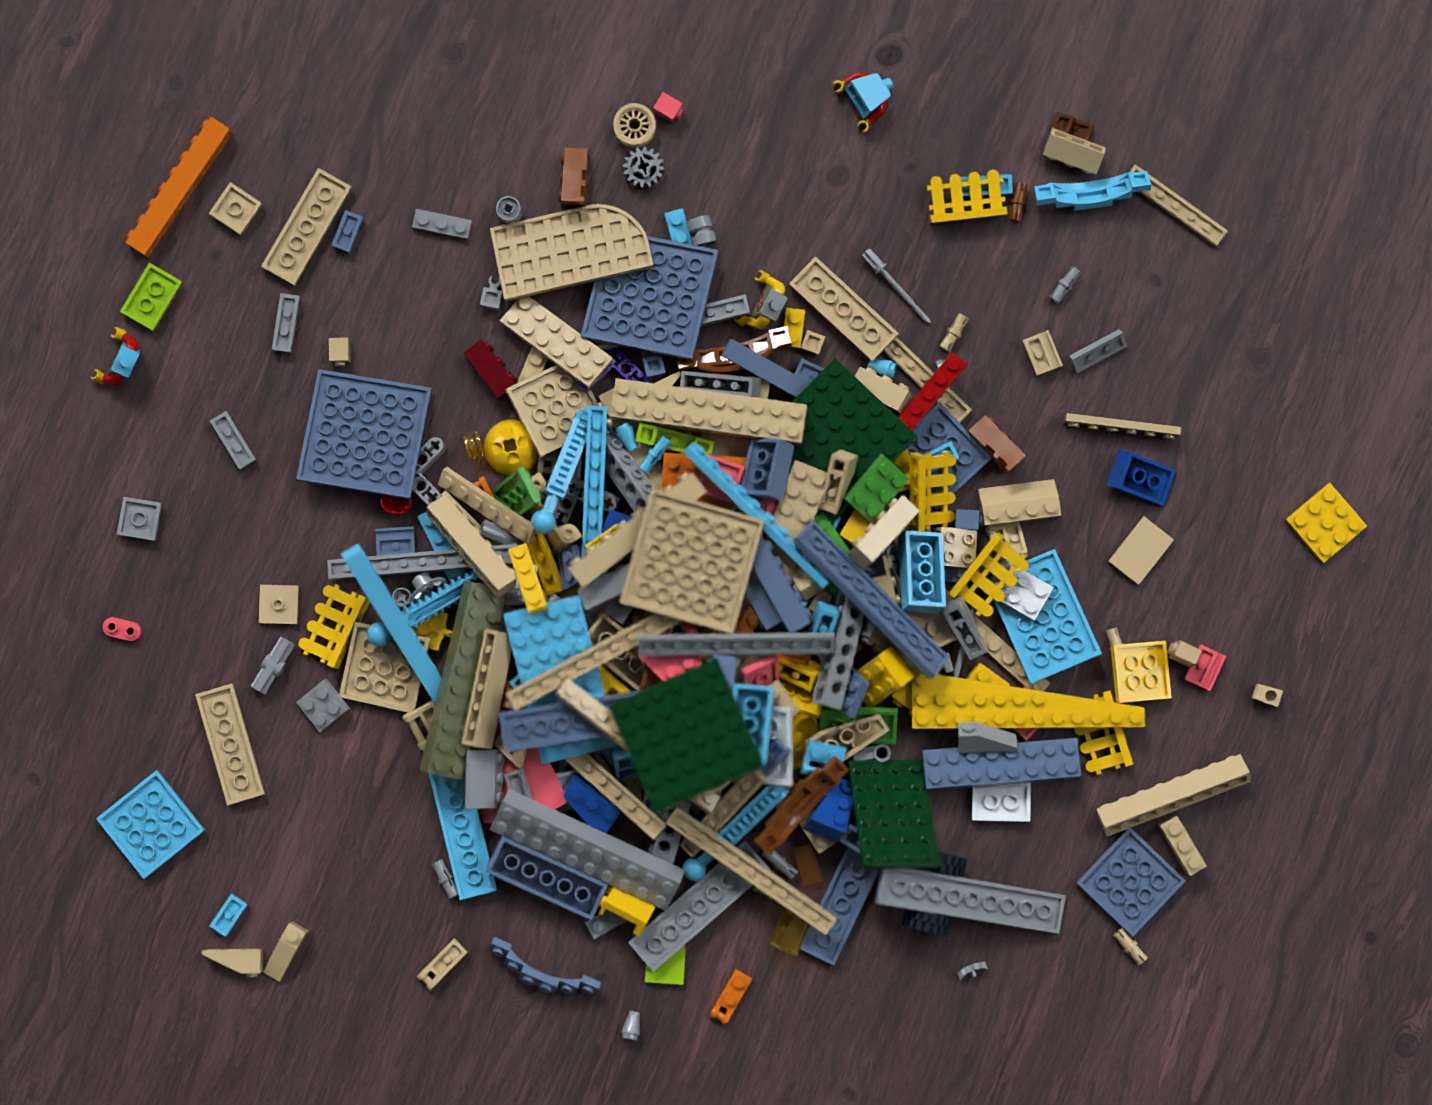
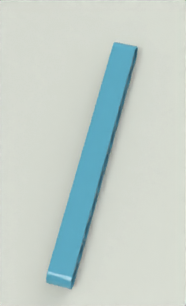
M359 544L354 545L341 553L342 557L433 702L436 703L442 675Z

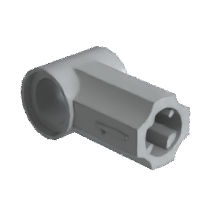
M878 744L864 747L855 753L853 758L854 761L877 760L885 762L890 758L891 750L886 744ZM885 748L888 754L886 757L880 758L877 756V750Z

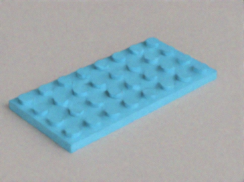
M580 595L548 602L547 610L533 615L529 614L527 608L503 614L521 684L592 647ZM598 667L572 680V682L593 698L605 696ZM559 688L527 704V708L562 703L563 701L555 695ZM603 736L540 746L538 751L542 764L615 747L618 744L610 737Z

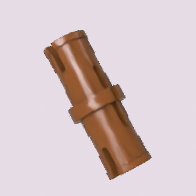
M1016 182L1014 198L1011 199L1012 209L1009 218L1012 222L1013 220L1021 222L1023 206L1026 205L1025 195L1028 187L1026 183L1022 185L1021 182Z

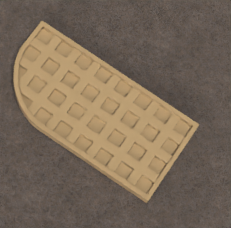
M592 204L490 228L505 301L654 267L649 240L642 226L627 212L609 205Z

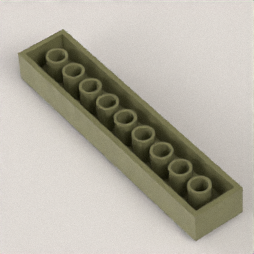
M464 581L420 766L421 771L460 780L464 778L467 750H470L471 746L462 744L484 632L485 629L498 631L507 593L497 599L486 585Z

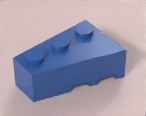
M574 772L563 787V797L587 825L607 833L621 813V810L593 784Z
M841 778L840 782L820 800L802 827L803 830L836 843L846 833L852 805L849 781Z

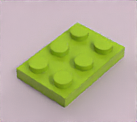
M149 263L120 312L150 330L155 331L183 282Z

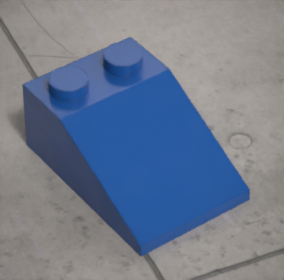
M1118 450L1106 486L1164 506L1176 470L1135 453Z

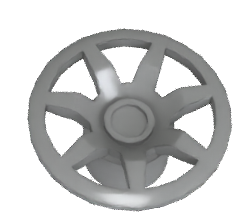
M428 572L418 574L412 580L416 590L412 593L410 602L412 601L415 604L417 603L415 602L417 598L422 600L424 599V594L429 596L431 590L436 592L437 587H440L443 583L448 584L447 580L443 577L432 579Z

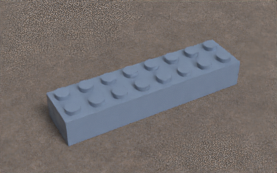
M1077 738L1017 743V751L959 753V747L922 751L925 784L928 792L1009 784L1079 780L1081 777Z

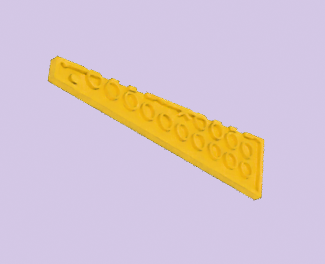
M911 671L915 676L911 679L912 729L958 728V723L979 722L995 728L1145 727L1144 707L943 675H936L930 680L922 672Z

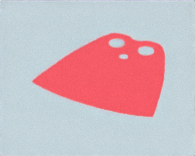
M496 733L494 735L495 740L501 733ZM538 747L527 748L522 768L524 769L534 801L552 809H556L568 802L563 797L564 790L550 763L542 764ZM505 756V762L502 767L503 774L519 769ZM504 777L502 792L505 798L509 788ZM500 807L482 808L483 823L492 824Z

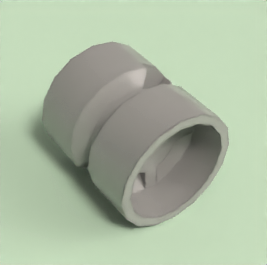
M504 196L497 202L496 212L501 222L510 224L520 221L522 208L516 198Z
M710 215L696 217L686 222L688 231L692 234V245L706 247L717 242L714 231L710 229L712 227Z

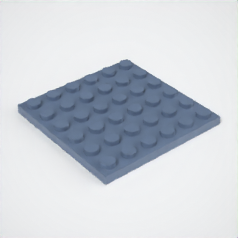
M647 236L654 267L594 281L581 337L693 361L719 251Z
M318 369L296 480L411 500L432 389L430 387Z

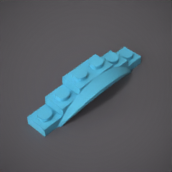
M1148 171L1127 172L1115 177L1091 182L1048 183L1047 185L1034 186L1037 205L1055 203L1056 208L1074 206L1075 211L1113 206V200L1132 198V192L1151 190Z

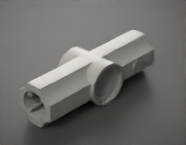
M483 520L480 526L481 536L496 542L497 545L518 544L519 546L525 544L493 522Z
M280 637L271 653L263 660L260 667L261 670L252 682L251 687L266 694L275 678L283 671L286 665L285 662L294 649L295 644Z

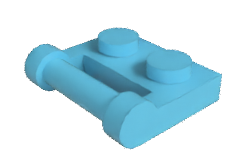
M808 739L800 774H811L817 768L809 766L810 760L827 764L835 755L843 763L846 747Z

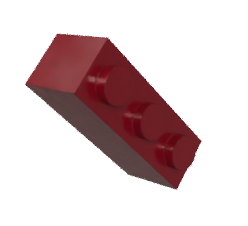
M481 339L463 353L498 400L507 395L506 388L515 385L517 379L511 371L507 373L503 368L506 364L500 356L496 358L493 355L492 351H494V348L488 341L484 343Z

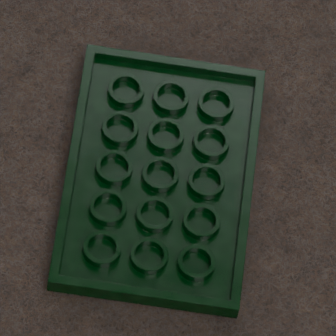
M923 760L848 761V777L862 869L938 868L940 860L928 789L926 790Z

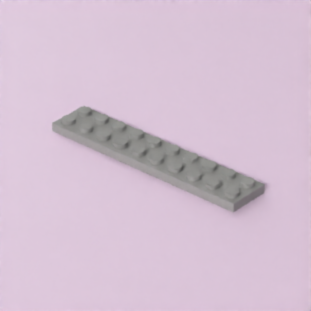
M910 868L881 869L875 903L1059 934L1066 895Z

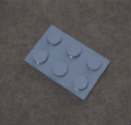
M854 666L851 667L849 683L846 687L844 703L841 708L847 716L855 718L870 684Z

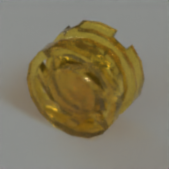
M474 431L470 435L463 434L469 459L473 460L477 456L484 457L485 454L478 431Z

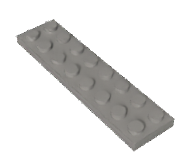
M746 841L737 847L770 870ZM720 862L670 905L666 911L662 912L646 926L640 937L636 935L628 943L654 972L753 884Z

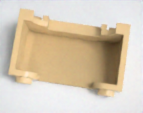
M538 472L531 477V481L534 487L538 489L540 499H543V492L546 489L547 483L541 473ZM541 501L525 513L523 517L531 520L535 512L542 510L543 504ZM555 524L551 532L544 534L553 557H557V553H561L567 547L582 541V535L572 524H565L559 529Z

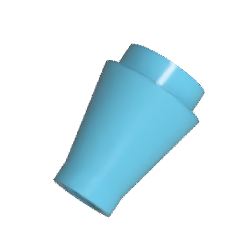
M875 359L873 362L869 360L867 367L875 370L881 376L885 375L893 378L897 364L891 360Z
M629 422L615 428V435L624 444L628 452L639 447L637 441H635L636 437L633 426H630Z

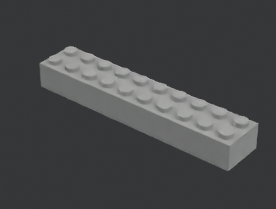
M508 789L490 828L495 833L665 911L678 889L685 871L680 867Z

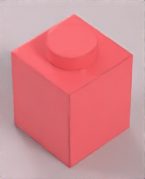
M662 92L653 107V112L671 123L675 119L679 120L684 110H682L683 104L664 92Z

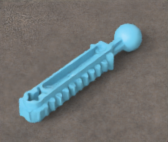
M584 408L582 411L579 409L576 411L545 489L544 495H547L544 506L542 510L535 512L532 516V527L540 534L549 533L555 527L556 520L553 512L558 500L562 502L586 443L587 408Z
M470 568L469 573L463 572V577L458 575L456 581L451 579L449 585L444 583L442 589L437 587V591L433 592L431 590L429 596L424 594V599L420 600L417 598V603L414 604L411 601L410 607L403 605V611L401 612L410 626L418 628V622L423 624L425 618L431 619L430 615L434 614L437 616V611L444 612V607L451 608V603L457 604V600L461 597L464 581L485 585L482 580H477L479 578L478 575ZM377 622L369 627L367 638L374 646H384L390 641L391 633L384 623Z
M767 784L717 834L732 845H735L788 794V791L785 789L787 786ZM704 851L699 857L687 859L682 866V869L685 870L683 875L690 881H699L705 876L706 866L714 857Z

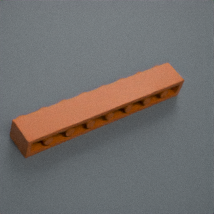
M213 117L203 122L201 132L198 136L195 135L190 142L191 147L188 151L182 153L180 163L177 167L172 168L169 173L170 178L166 183H162L158 190L159 194L156 198L151 199L148 204L149 209L138 218V225L126 237V243L147 258H149L233 133L230 128Z

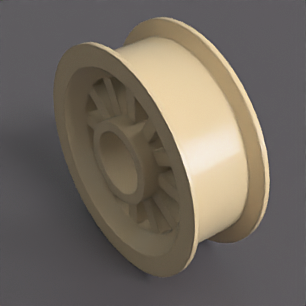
M638 103L627 104L619 109L614 118L615 135L625 146L632 148L642 147L649 143L655 134V118L652 112L644 105ZM632 122L640 124L639 128L635 130L631 129L629 125Z

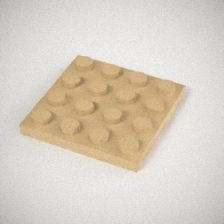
M557 365L505 390L540 458L562 448L578 409L582 411L584 408L588 409V406H599L591 390L587 392L581 391L577 386V380Z
M356 621L339 695L342 698L404 712L416 710L421 681L393 636L391 635L390 641L386 645L374 646L367 638V631L371 625ZM416 635L428 653L431 638Z

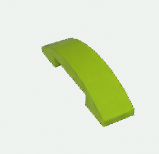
M639 422L635 438L637 442L654 446L662 436H665L672 442L668 449L682 453L694 442L700 445L707 455H711L714 441L642 422Z

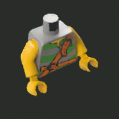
M759 270L762 276L759 279L755 277V279L767 285L751 316H742L739 319H734V321L740 326L747 324V326L764 329L766 326L774 323L788 298L784 295V284L770 277L768 273Z

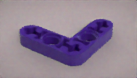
M609 348L604 351L610 355L614 353L616 355L615 360L613 359V362L590 389L577 380L578 388L584 392L592 390L611 370L624 380H630L629 378L635 372V378L638 381L642 379L643 382L649 383L647 376L617 348ZM621 359L622 361L619 363L618 367H616L615 365L617 364V361L619 362ZM621 366H629L631 372L629 374L622 373Z

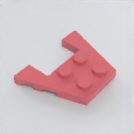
M685 620L681 622L686 634H698L697 624ZM637 645L631 648V650L638 656ZM701 655L638 656L662 681L702 664Z

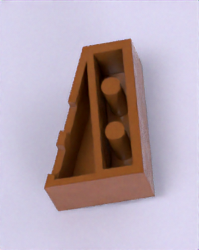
M565 148V153H561V165H564L563 172H560L562 191H559V202L562 203L563 208L586 206L588 149Z

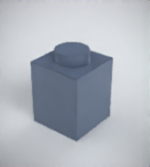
M956 509L954 528L977 531L979 527H982L983 516L979 515V510Z

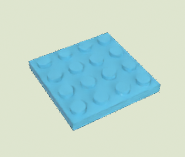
M158 770L96 818L143 879L147 878L205 831V828Z

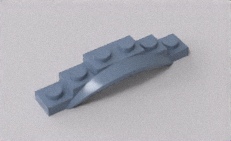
M496 937L493 938L489 951L497 957H505L504 965L508 969L516 971L520 975L519 979L524 984L539 987L545 993L555 994V991H562L566 994L575 995L577 989H581L587 995L596 996L601 984L600 981L583 975L582 979H564L541 973L518 958L511 950L512 944Z

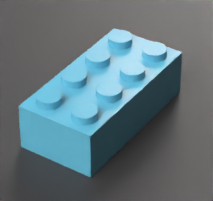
M905 531L898 538L901 608L904 612L939 614L946 607L942 533Z
M734 683L733 695L765 765L763 768H767L775 689L768 686Z

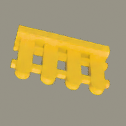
M990 170L987 173V179L980 180V175L977 172H971L968 175V181L961 182V177L958 174H953L950 176L949 183L942 184V179L939 176L932 177L930 185L927 186V191L931 190L932 205H929V210H933L934 214L929 215L930 223L1008 214L1007 207H1002V202H1005V197H1001L1000 182H1003V177H999V173L996 170ZM981 184H988L989 199H982ZM963 186H969L970 201H963ZM950 188L951 203L944 204L943 189ZM990 203V209H983V204ZM971 205V211H964V206ZM945 208H952V213L945 214Z
M942 451V455L931 456V453H925V455L917 452L910 453L909 501L920 510L909 522L910 529L924 532L925 529H930V525L941 524V526L946 527L949 522L954 521L955 513L948 510V504H952L956 496L948 491V485L955 483L956 476L948 473V467L955 465L956 457L949 454V451ZM942 468V474L931 475V469ZM942 486L941 492L931 493L932 487ZM941 505V511L931 512V506Z
M999 532L992 537L949 592L954 598L962 596L965 603L968 602L978 610L975 613L978 616L981 614L986 617L991 616L994 613V608L990 605L991 601L994 599L1000 602L1006 597L1002 587L1005 584L1010 587L1017 584V577L1013 573L1017 569L1026 571L1029 568V562L1025 559L1027 555L1024 553L1019 555L1009 546L1012 543L1009 541L1004 543L1002 541L1004 536ZM996 551L997 555L992 558L990 555ZM1001 557L1013 565L1010 570H1007L998 562ZM984 566L986 569L980 573L979 569ZM989 572L1001 580L998 585H995L986 577ZM970 581L974 583L971 588L967 587ZM977 587L989 595L986 601L974 592Z
M335 584L334 587L330 585L324 587L323 594L329 598L326 604L318 603L315 606V612L320 617L318 622L311 620L307 623V629L312 632L310 639H300L299 647L304 650L303 654L309 656V653L319 656L321 657L320 662L326 664L328 661V666L339 670L350 646L354 624L356 621L361 622L370 600L361 595L356 598L357 593L353 591L351 595L339 590V585ZM334 600L346 605L343 612L331 607ZM326 618L337 622L335 630L323 625ZM318 635L330 640L327 647L315 642Z
M1111 690L1103 692L1104 696L1099 697L1098 694L1093 695L1094 700L1115 703ZM1109 727L1074 728L1077 735L1085 734L1086 742L1080 745V750L1084 754H1091L1092 760L1086 763L1087 771H1096L1098 775L1102 774V769L1115 766L1116 769H1119L1122 763H1125L1126 767L1134 764L1122 727H1114L1115 733L1110 734ZM1104 729L1106 736L1091 740L1090 732ZM1119 744L1121 752L1116 753L1114 746ZM1110 748L1111 755L1097 758L1095 751Z

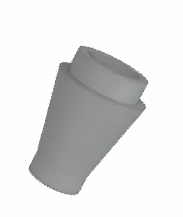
M629 1011L621 1031L623 1033L622 1038L637 1040L638 1036H640L639 1012Z

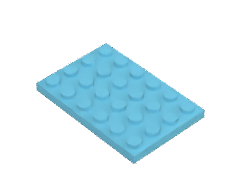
M1055 549L1027 560L1029 568L1026 572L1054 587L1035 621L993 599L1030 685L1102 655ZM994 575L989 576L987 578L991 581Z

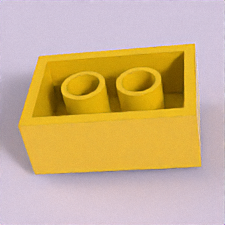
M892 645L857 670L870 683L862 700L867 707H874L915 677Z

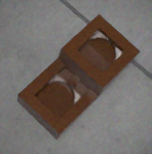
M1057 112L1050 130L1054 128L1090 141L1095 126L1094 124L1077 120L1074 116Z

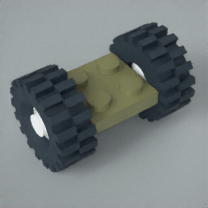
M938 851L939 867L920 869L927 872L963 877L968 859ZM905 908L901 925L948 937L953 918L949 917V915Z

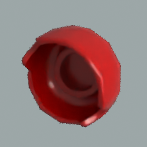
M382 495L380 500L382 508L393 516L405 514L412 505V499Z

